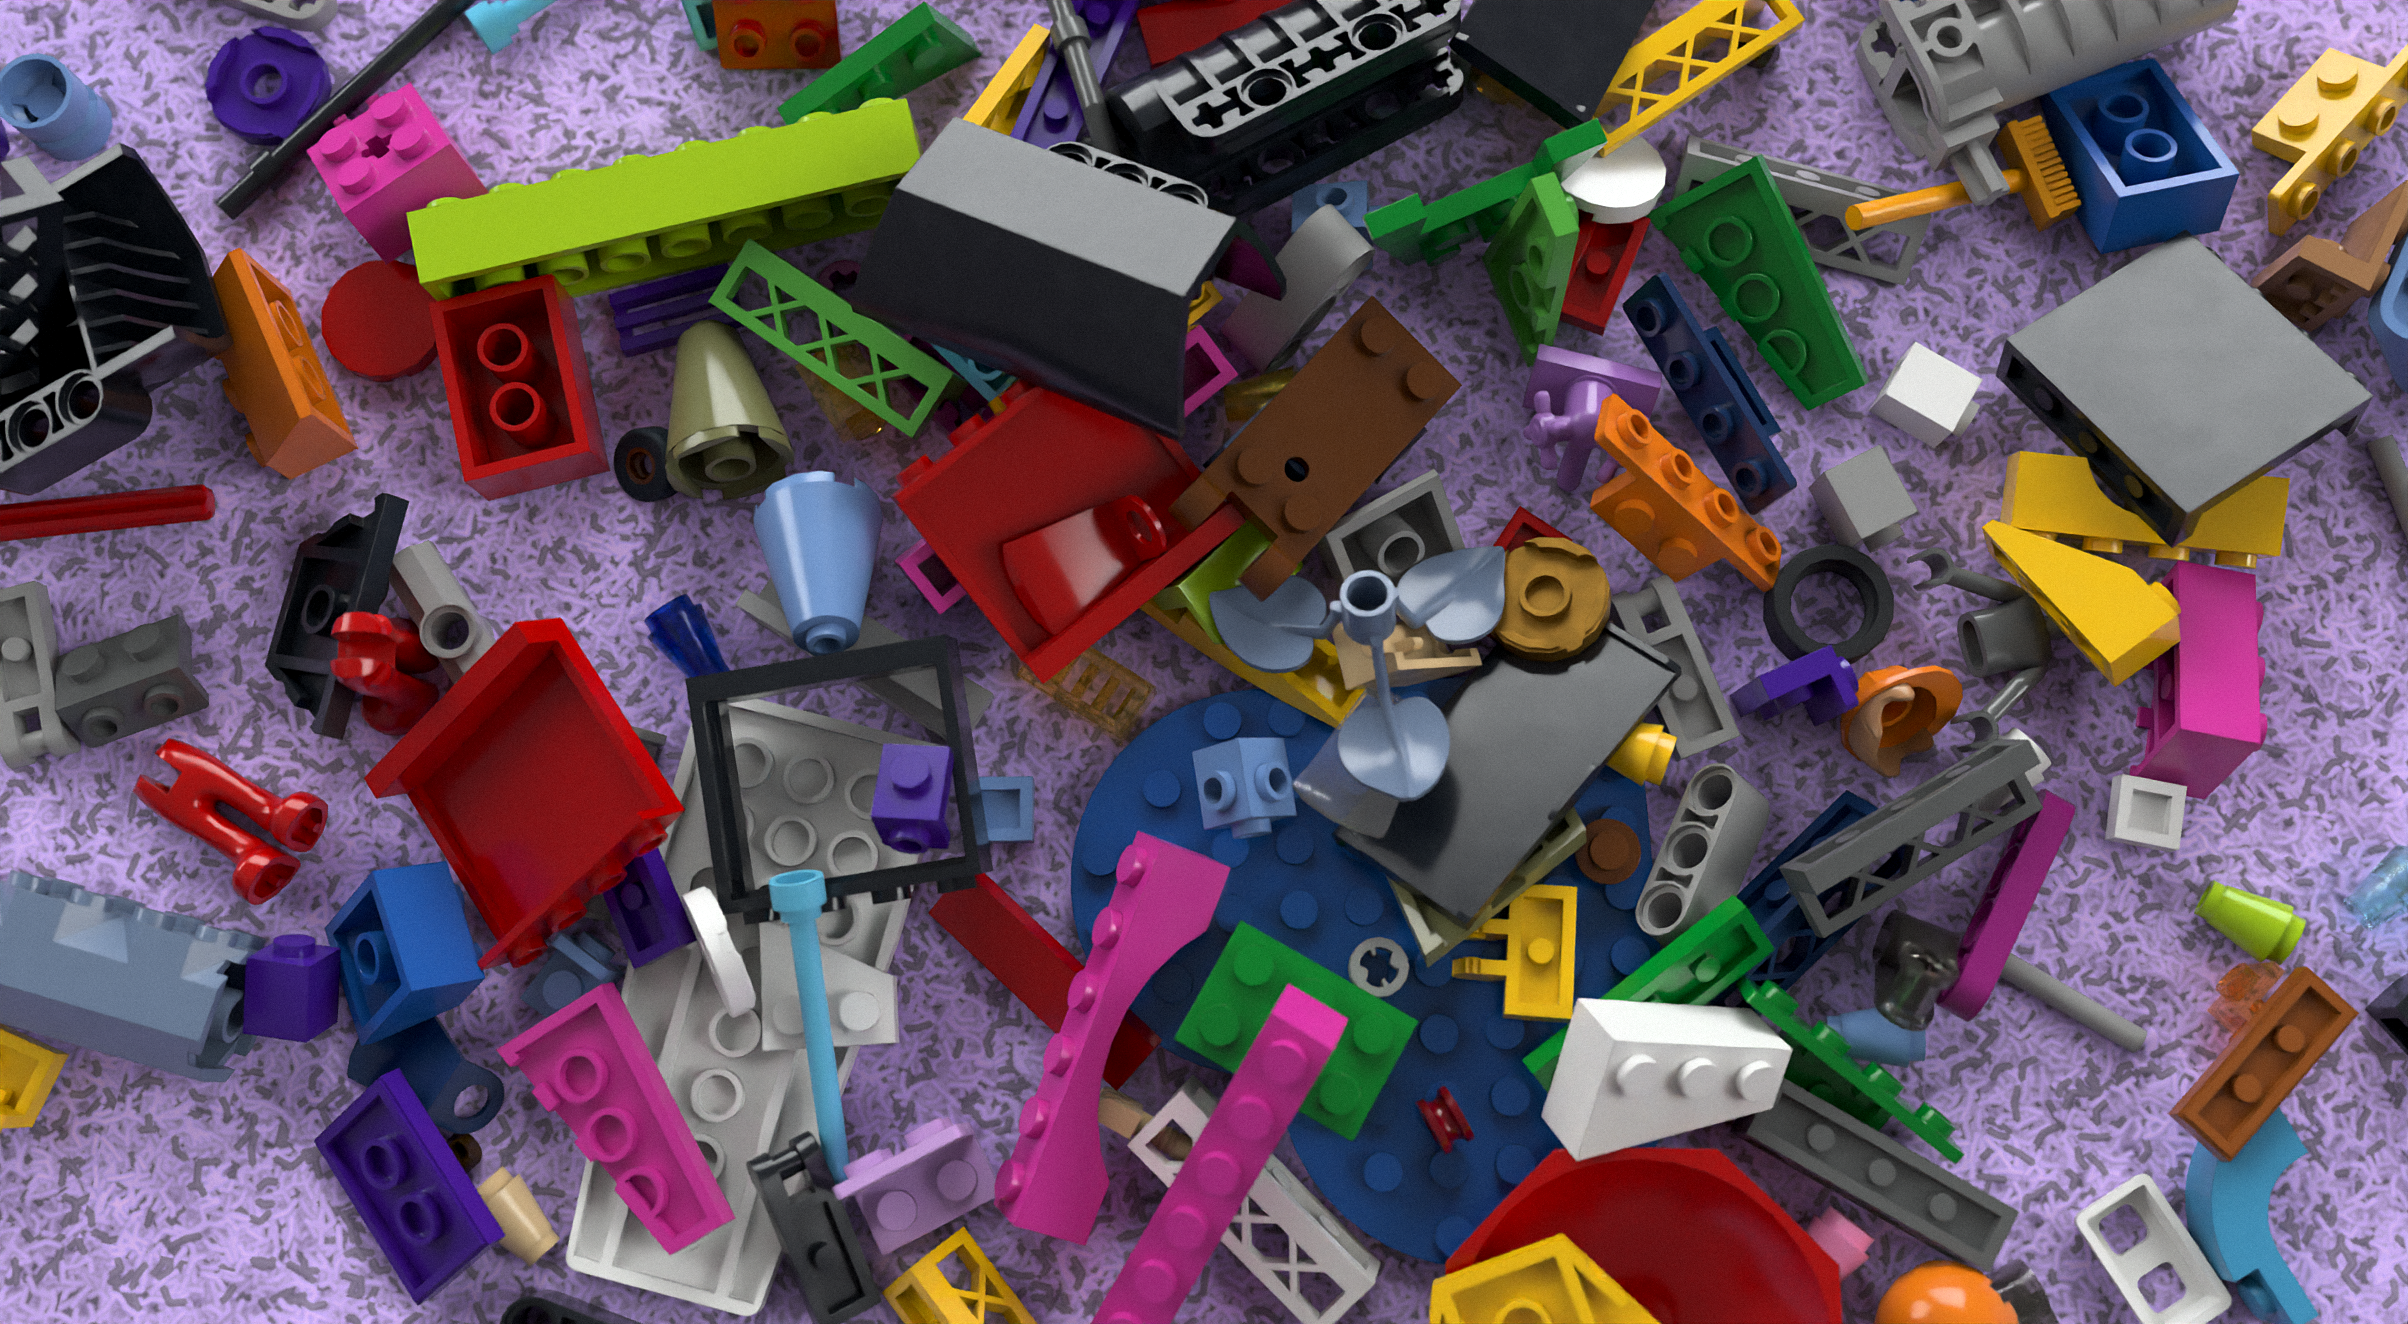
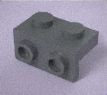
M179 614L151 624L140 625L131 631L92 645L78 647L69 653L57 657L55 712L90 748H96L209 706L208 692L192 674V633L190 627Z

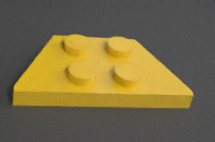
M1563 1233L1434 1279L1432 1284L1429 1324H1660Z

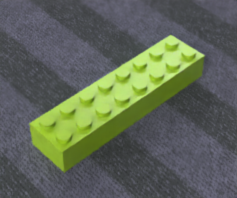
M875 98L864 102L859 109L834 115L829 112H814L801 117L797 123L773 129L766 126H753L743 129L733 138L711 143L704 140L688 141L678 145L674 151L650 157L640 154L627 155L615 160L611 166L589 171L566 169L553 174L550 180L528 185L519 183L500 184L490 189L489 194L463 200L456 197L439 198L428 203L424 209L406 212L419 283L437 301L552 273L571 297L577 298L733 262L748 238L776 252L876 229L896 186L924 152L907 98L895 101L891 98Z

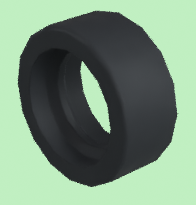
M1822 544L1801 551L1778 571L1773 588L1764 595L1763 621L1771 642L1791 661L1830 645L1819 643L1809 638L1796 625L1791 612V597L1797 584L1806 576L1820 571L1834 572L1847 578L1859 591L1865 606L1864 620L1859 631L1849 640L1831 644L1837 658L1842 656L1849 664H1853L1866 656L1884 640L1892 623L1894 594L1886 574L1868 555L1849 546Z

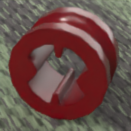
M1443 1085L1436 1090L1437 1096L1433 1101L1427 1102L1421 1098L1415 1102V1105L1442 1152L1447 1155L1453 1151L1452 1145L1456 1140L1464 1139L1466 1142H1469L1475 1137L1458 1104Z

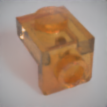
M2275 961L2250 965L2241 963L2226 973L2216 985L2215 990L2220 994V997L2207 1011L2232 1034L2228 1039L2229 1043L2264 1005L2265 1002L2261 998L2285 973Z

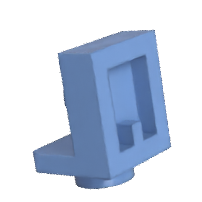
M583 931L579 938L574 935L558 932L551 942L557 950L520 999L547 1018L600 984L614 982L616 986L625 973L610 962L616 952L594 935Z

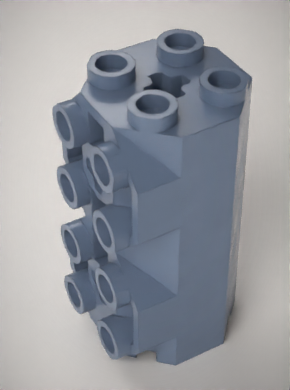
M11 870L7 881L0 880V1023L201 1082H226L236 1070L224 1066L232 1054L246 1057L251 1051L257 1036L243 1034L245 966L248 957L264 948L266 938L227 928L223 930L205 925L206 921L171 911H165L164 913L145 908V904L142 902L108 893L102 895L84 890L85 886L49 876H44L43 878Z

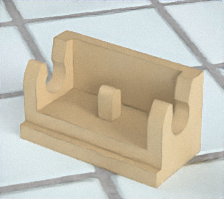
M1404 621L1396 622L1393 633L1383 641L1390 687L1409 686L1451 677L1482 665L1478 648L1455 649L1453 653H1450L1445 643L1435 640L1429 634L1425 624L1418 629H1411ZM1338 624L1332 635L1346 690L1377 688L1370 646L1359 644L1350 639L1343 629V624Z

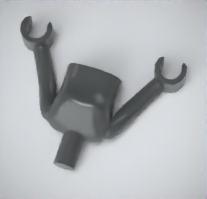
M1929 548L1908 557L1906 561L1908 564L1915 561H1923L1931 569V579L1914 585L1913 587L1916 591H1927L1947 584L2003 602L1991 608L1966 612L1958 619L1957 631L1960 648L1971 674L1974 677L1983 678L2002 672L2021 671L1981 711H1972L1951 719V725L1968 722L1973 726L1975 739L1972 744L1957 747L1961 753L1978 751L1997 740L1999 735L1997 722L2045 677L2049 668L2048 664L2052 659L2051 641L2067 636L2048 616L2043 615L2037 601L2030 597L2021 587L1956 567L1951 556L1945 550Z

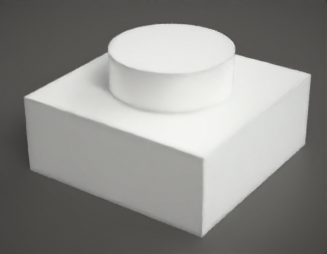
M2126 774L2113 777L2105 840L2164 852L2179 850L2187 786Z

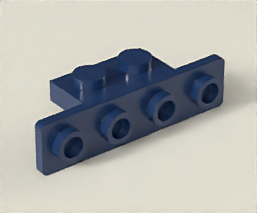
M1662 272L1652 276L1623 303V310L1747 511L1751 515H1756L1797 487L1795 477L1771 441V438L1782 430L1718 327L1715 326L1703 331L1668 274Z

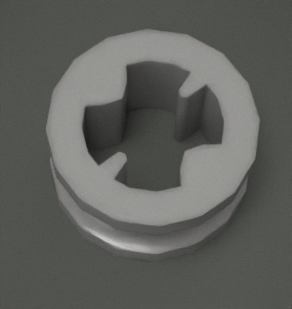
M1383 937L1370 938L1359 944L1351 954L1348 963V973L1351 982L1377 998L1388 997L1398 991L1407 980L1409 971L1408 959L1402 947L1393 940ZM1375 949L1388 952L1390 954L1388 965L1396 970L1395 978L1390 984H1388L1385 978L1380 980L1381 987L1372 986L1367 983L1368 970L1360 966L1362 956L1368 952L1373 958L1376 955Z

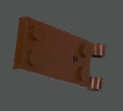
M1372 295L1170 505L1167 511L1189 533H1192L1226 498L1271 543L1251 562L1237 580L1262 603L1286 581L1297 568L1300 561L1457 392L1462 384ZM1296 460L1303 465L1305 470L1303 481L1295 482L1287 477L1284 470L1286 461Z

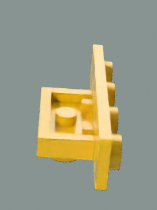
M2408 44L2386 67L2328 48L2251 130L2252 145L2295 164L2267 196L2269 233L2282 237L2297 220L2306 219L2313 212L2321 194L2337 177L2343 178L2352 170L2360 152L2376 135L2382 136L2391 128L2399 110L2408 101Z

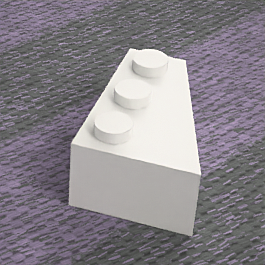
M1578 998L1541 1117L1573 1158L1579 1161L1773 1108L1792 1049L1751 1008Z

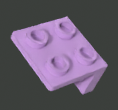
M940 1117L905 1135L904 1137L909 1146L908 1149L896 1155H893L890 1147L882 1151L878 1149L843 1167L848 1180L832 1188L837 1200L855 1196L882 1256L996 1198L994 1193L996 1175L970 1122L953 1125L949 1117L944 1119Z

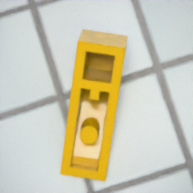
M1993 519L1982 527L1990 555L2030 597L2037 601L2043 612L2114 687H2117L2181 641L2178 620L2181 608L2173 595L2161 583L2155 581L2148 585L2132 568Z

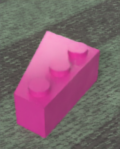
M2178 560L2160 583L2173 595L2181 608V613L2178 614L2181 641L2143 667V669L2154 671V688L2151 708L2138 707L2136 727L2148 729L2145 758L2138 766H2130L2129 775L2187 786L2186 796L2205 800L2247 757L2262 747L2266 738L2267 717L2264 713H2260L2259 693L2265 677V660L2263 657L2258 656V632L2262 625L2264 610L2262 603L2256 601V575Z

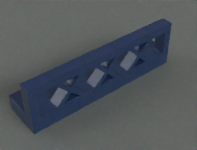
M1848 790L1840 795L1736 896L1748 908L1775 949L1744 974L1760 987L1767 979H1770L1784 991H1787L1864 916L1862 915L1825 938L1816 937L1779 869L1783 864L1879 809ZM1901 845L1889 852L1891 857L1872 875L1889 879L1899 873L1906 845ZM1847 877L1820 894L1815 895L1823 910L1825 903L1836 892H1842L1838 908L1845 904L1851 877ZM1866 882L1863 893L1877 885ZM1796 936L1793 952L1781 963H1775L1779 947L1790 937ZM1742 976L1705 1005L1728 1007L1724 1001L1737 989L1736 983ZM1745 999L1735 1007L1751 1008L1759 1017L1762 1015Z

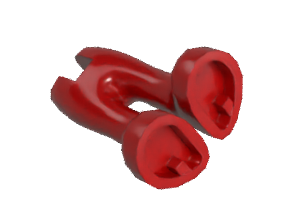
M361 611L344 613L336 619L331 632V636L338 640V659L330 661L332 673L347 688L363 695L360 704L361 717L371 728L384 735L400 736L407 734L438 702L440 692L436 684L406 674L430 672L438 667L440 661L423 646L419 636L420 630L413 620L401 617L387 618L381 614Z
M168 738L155 751V754L182 773L172 787L140 774L132 792L149 809L169 824L201 840L235 864L236 868L232 876V886L238 896L252 905L265 903L290 883L301 866L300 861L283 849L269 844L222 816L215 808L216 803L220 801L245 814L261 828L270 832L278 842L300 853L310 851L322 835L328 818V804L315 794L303 791L293 793L285 799L249 781L208 752L183 741Z

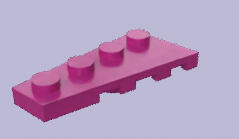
M614 982L600 984L496 1049L510 1067L518 1066L535 1086L531 1092L548 1112L556 1111L578 1138L574 1143L590 1162L598 1160L617 1183L615 1192L669 1255L687 1248L736 1219Z

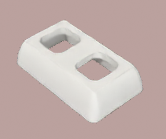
M2139 1174L2133 1176L2075 1215L2074 1224L2140 1324H2206L2230 1308L2232 1304L2230 1293L2149 1175ZM2128 1204L2133 1207L2145 1225L2147 1235L2144 1240L2126 1252L2116 1254L2100 1233L2099 1222L2121 1206ZM2167 1262L2174 1268L2184 1283L2186 1293L2183 1298L2162 1312L2156 1313L2150 1308L2140 1293L2137 1284L2143 1275L2160 1264Z

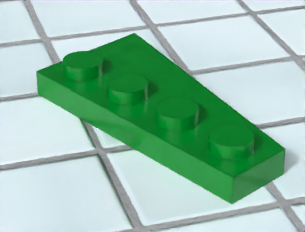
M1762 154L1663 204L1646 215L1647 218L1651 219V223L1658 231L1662 230L1680 251V258L1694 275L1699 274L1721 302L1718 304L1733 322L1738 321L1758 345L1757 351L1807 411L1870 382Z

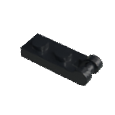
M806 1131L790 1139L789 1148L772 1157L767 1153H763L747 1161L746 1167L749 1176L762 1198L812 1323L842 1324L882 1302L842 1200H837L832 1188L836 1185L821 1148L812 1133ZM802 1172L808 1187L789 1197L783 1181Z

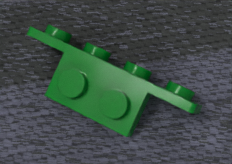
M1743 975L1736 983L1744 999L1781 1028L1777 1035L1792 1049L1783 1078L1876 1131H1879L1894 1116L1955 1165L1965 1155L1951 1137V1134L1957 1128L1950 1120L1925 1101L1916 1109L1898 1094L1904 1089V1086L1875 1061L1872 1060L1864 1068L1846 1054L1852 1045L1827 1023L1819 1020L1814 1027H1811L1798 1017L1794 1011L1800 1006L1799 1003L1780 986L1767 979L1760 987L1746 975Z

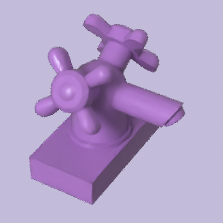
M1539 344L1522 407L1536 410L1537 414L1532 418L1530 425L1524 429L1523 434L1526 439L1532 440L1534 445L1541 449L1540 463L1546 470H1554L1557 467L1556 443L1567 441L1557 473V483L1562 490L1571 492L1580 485L1592 449L1598 448L1608 455L1607 461L1595 477L1600 483H1608L1613 479L1617 469L1623 468L1594 439L1602 400L1615 393L1632 409L1642 412L1649 421L1661 389L1663 373Z

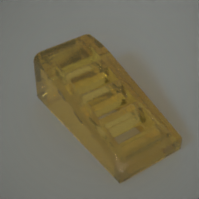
M1089 647L1044 684L1036 681L1024 665L1016 674L1019 679L1120 745H1123L1157 694L1156 686L1093 647ZM1082 659L1089 665L1071 692H1068L1061 688V685L1078 660ZM1099 672H1102L1109 679L1092 704L1089 705L1081 699ZM1122 685L1130 691L1111 718L1102 713V711L1119 686Z

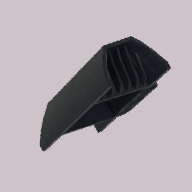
M954 116L896 186L870 243L849 299L854 313L1179 443L1186 434L1184 366L1189 307L1192 300L1200 298L1202 285L1205 281H1211L1214 277L1281 301L1287 293V279L1270 248L1256 232L1236 218L1208 209L1207 194L1194 183L1083 143L1073 141L1059 142L1049 146L1047 149H1043Z
M122 143L116 144L51 183L52 187L63 199L64 377L36 393L0 404V490L28 496L37 494L137 439L145 432L151 421L153 407L152 399L149 395L150 392L222 353L234 344L204 250L181 213L136 150ZM0 227V242L3 243L2 227ZM4 280L0 283V289L4 290ZM5 327L0 331V334L6 336ZM15 362L1 376V379L24 371Z

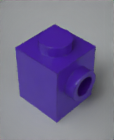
M288 934L274 938L273 943L248 957L245 966L243 1034L307 1043L338 1022L341 948L316 945V939L312 936Z

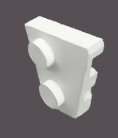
M771 922L759 923L763 1051L806 1049L790 931ZM819 944L834 1047L899 1043L897 977Z

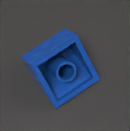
M447 861L371 871L324 928L330 947L341 948L340 980L361 1046L378 1042L460 1006L485 979L484 970L481 971L477 964V961L483 957V952L478 943L472 939L464 915V896L461 888L453 882Z

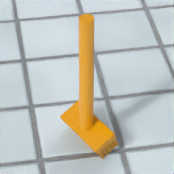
M2041 114L2019 123L2017 119L2006 123L1996 138L2009 169L2001 171L2010 187V191L2006 195L2017 192L2021 193L2038 232L2049 229L2054 223L2070 218L2081 206L2080 199H2077V193L2073 192L2075 188L2073 185H2070L2072 183L2070 178H2067L2068 173L2064 171V164H2061V158L2057 157L2059 155L2058 151L2054 150L2056 148L2054 143L2051 144L2052 138L2051 136L2048 137L2049 132L2047 129L2045 130L2046 125L2044 122L2042 123ZM1959 180L1851 205L1846 209L1845 221L1851 230L1856 231L1971 204L1972 201Z

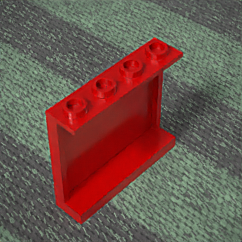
M1019 379L998 396L1005 407L984 422L981 416L976 413L947 436V439L954 447L940 458L932 462L925 453L896 475L894 478L901 488L890 497L1036 681L1044 684L1245 524L1246 520L1229 501H1222L1192 533H1189L1167 509L1193 483L1201 472L1178 442ZM1129 494L1139 497L1153 510L1163 527L1167 542L1165 552L1156 558L1143 561L1075 623L1057 636L1051 634L1034 619L1018 597L1005 567L1002 550L1003 544L1108 501ZM1132 511V519L1137 530L1145 539L1152 542V535L1147 523L1138 513Z
M561 617L515 622L364 777L376 799L401 794L408 795L498 941L496 945L477 961L481 971L506 963H510L513 968H519L539 958L548 949L545 941L554 932L564 930L584 917L587 913L584 904L594 895L604 893L624 880L627 876V871L624 867L634 858L643 856L664 843L668 838V833L665 829L686 811Z

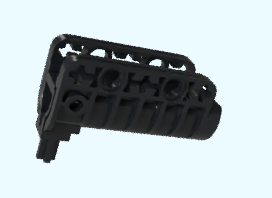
M1293 0L1275 10L1266 11L1251 22L1232 31H1226L1218 35L1216 39L1192 51H1185L1177 55L1175 59L1149 72H1143L1108 89L1105 92V102L1120 151L1124 154V159L1194 183L1207 194L1208 209L1242 220L1451 114L1460 107L1464 100L1463 73L1448 55V50L1445 46L1448 45V40L1461 28V0ZM1433 84L1436 87H1430L1426 89V86ZM1389 105L1399 110L1383 119H1376L1368 115L1369 111L1378 106ZM1350 123H1356V125L1350 127ZM1329 137L1330 140L1334 141L1335 143L1332 144L1329 141H1323L1320 143V140ZM1274 159H1285L1293 163L1276 173H1268L1261 169L1264 164ZM1250 176L1252 185H1250L1249 179L1244 181L1243 178ZM1223 191L1224 194L1227 196L1231 195L1232 198L1224 200L1220 195L1213 197V194Z

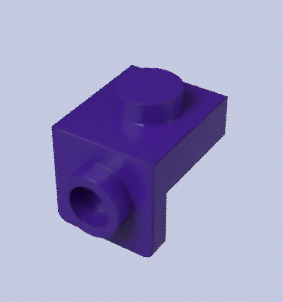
M883 744L870 817L884 845L905 854H923L929 848L948 849L950 832L945 822V815L954 766V756L950 747Z

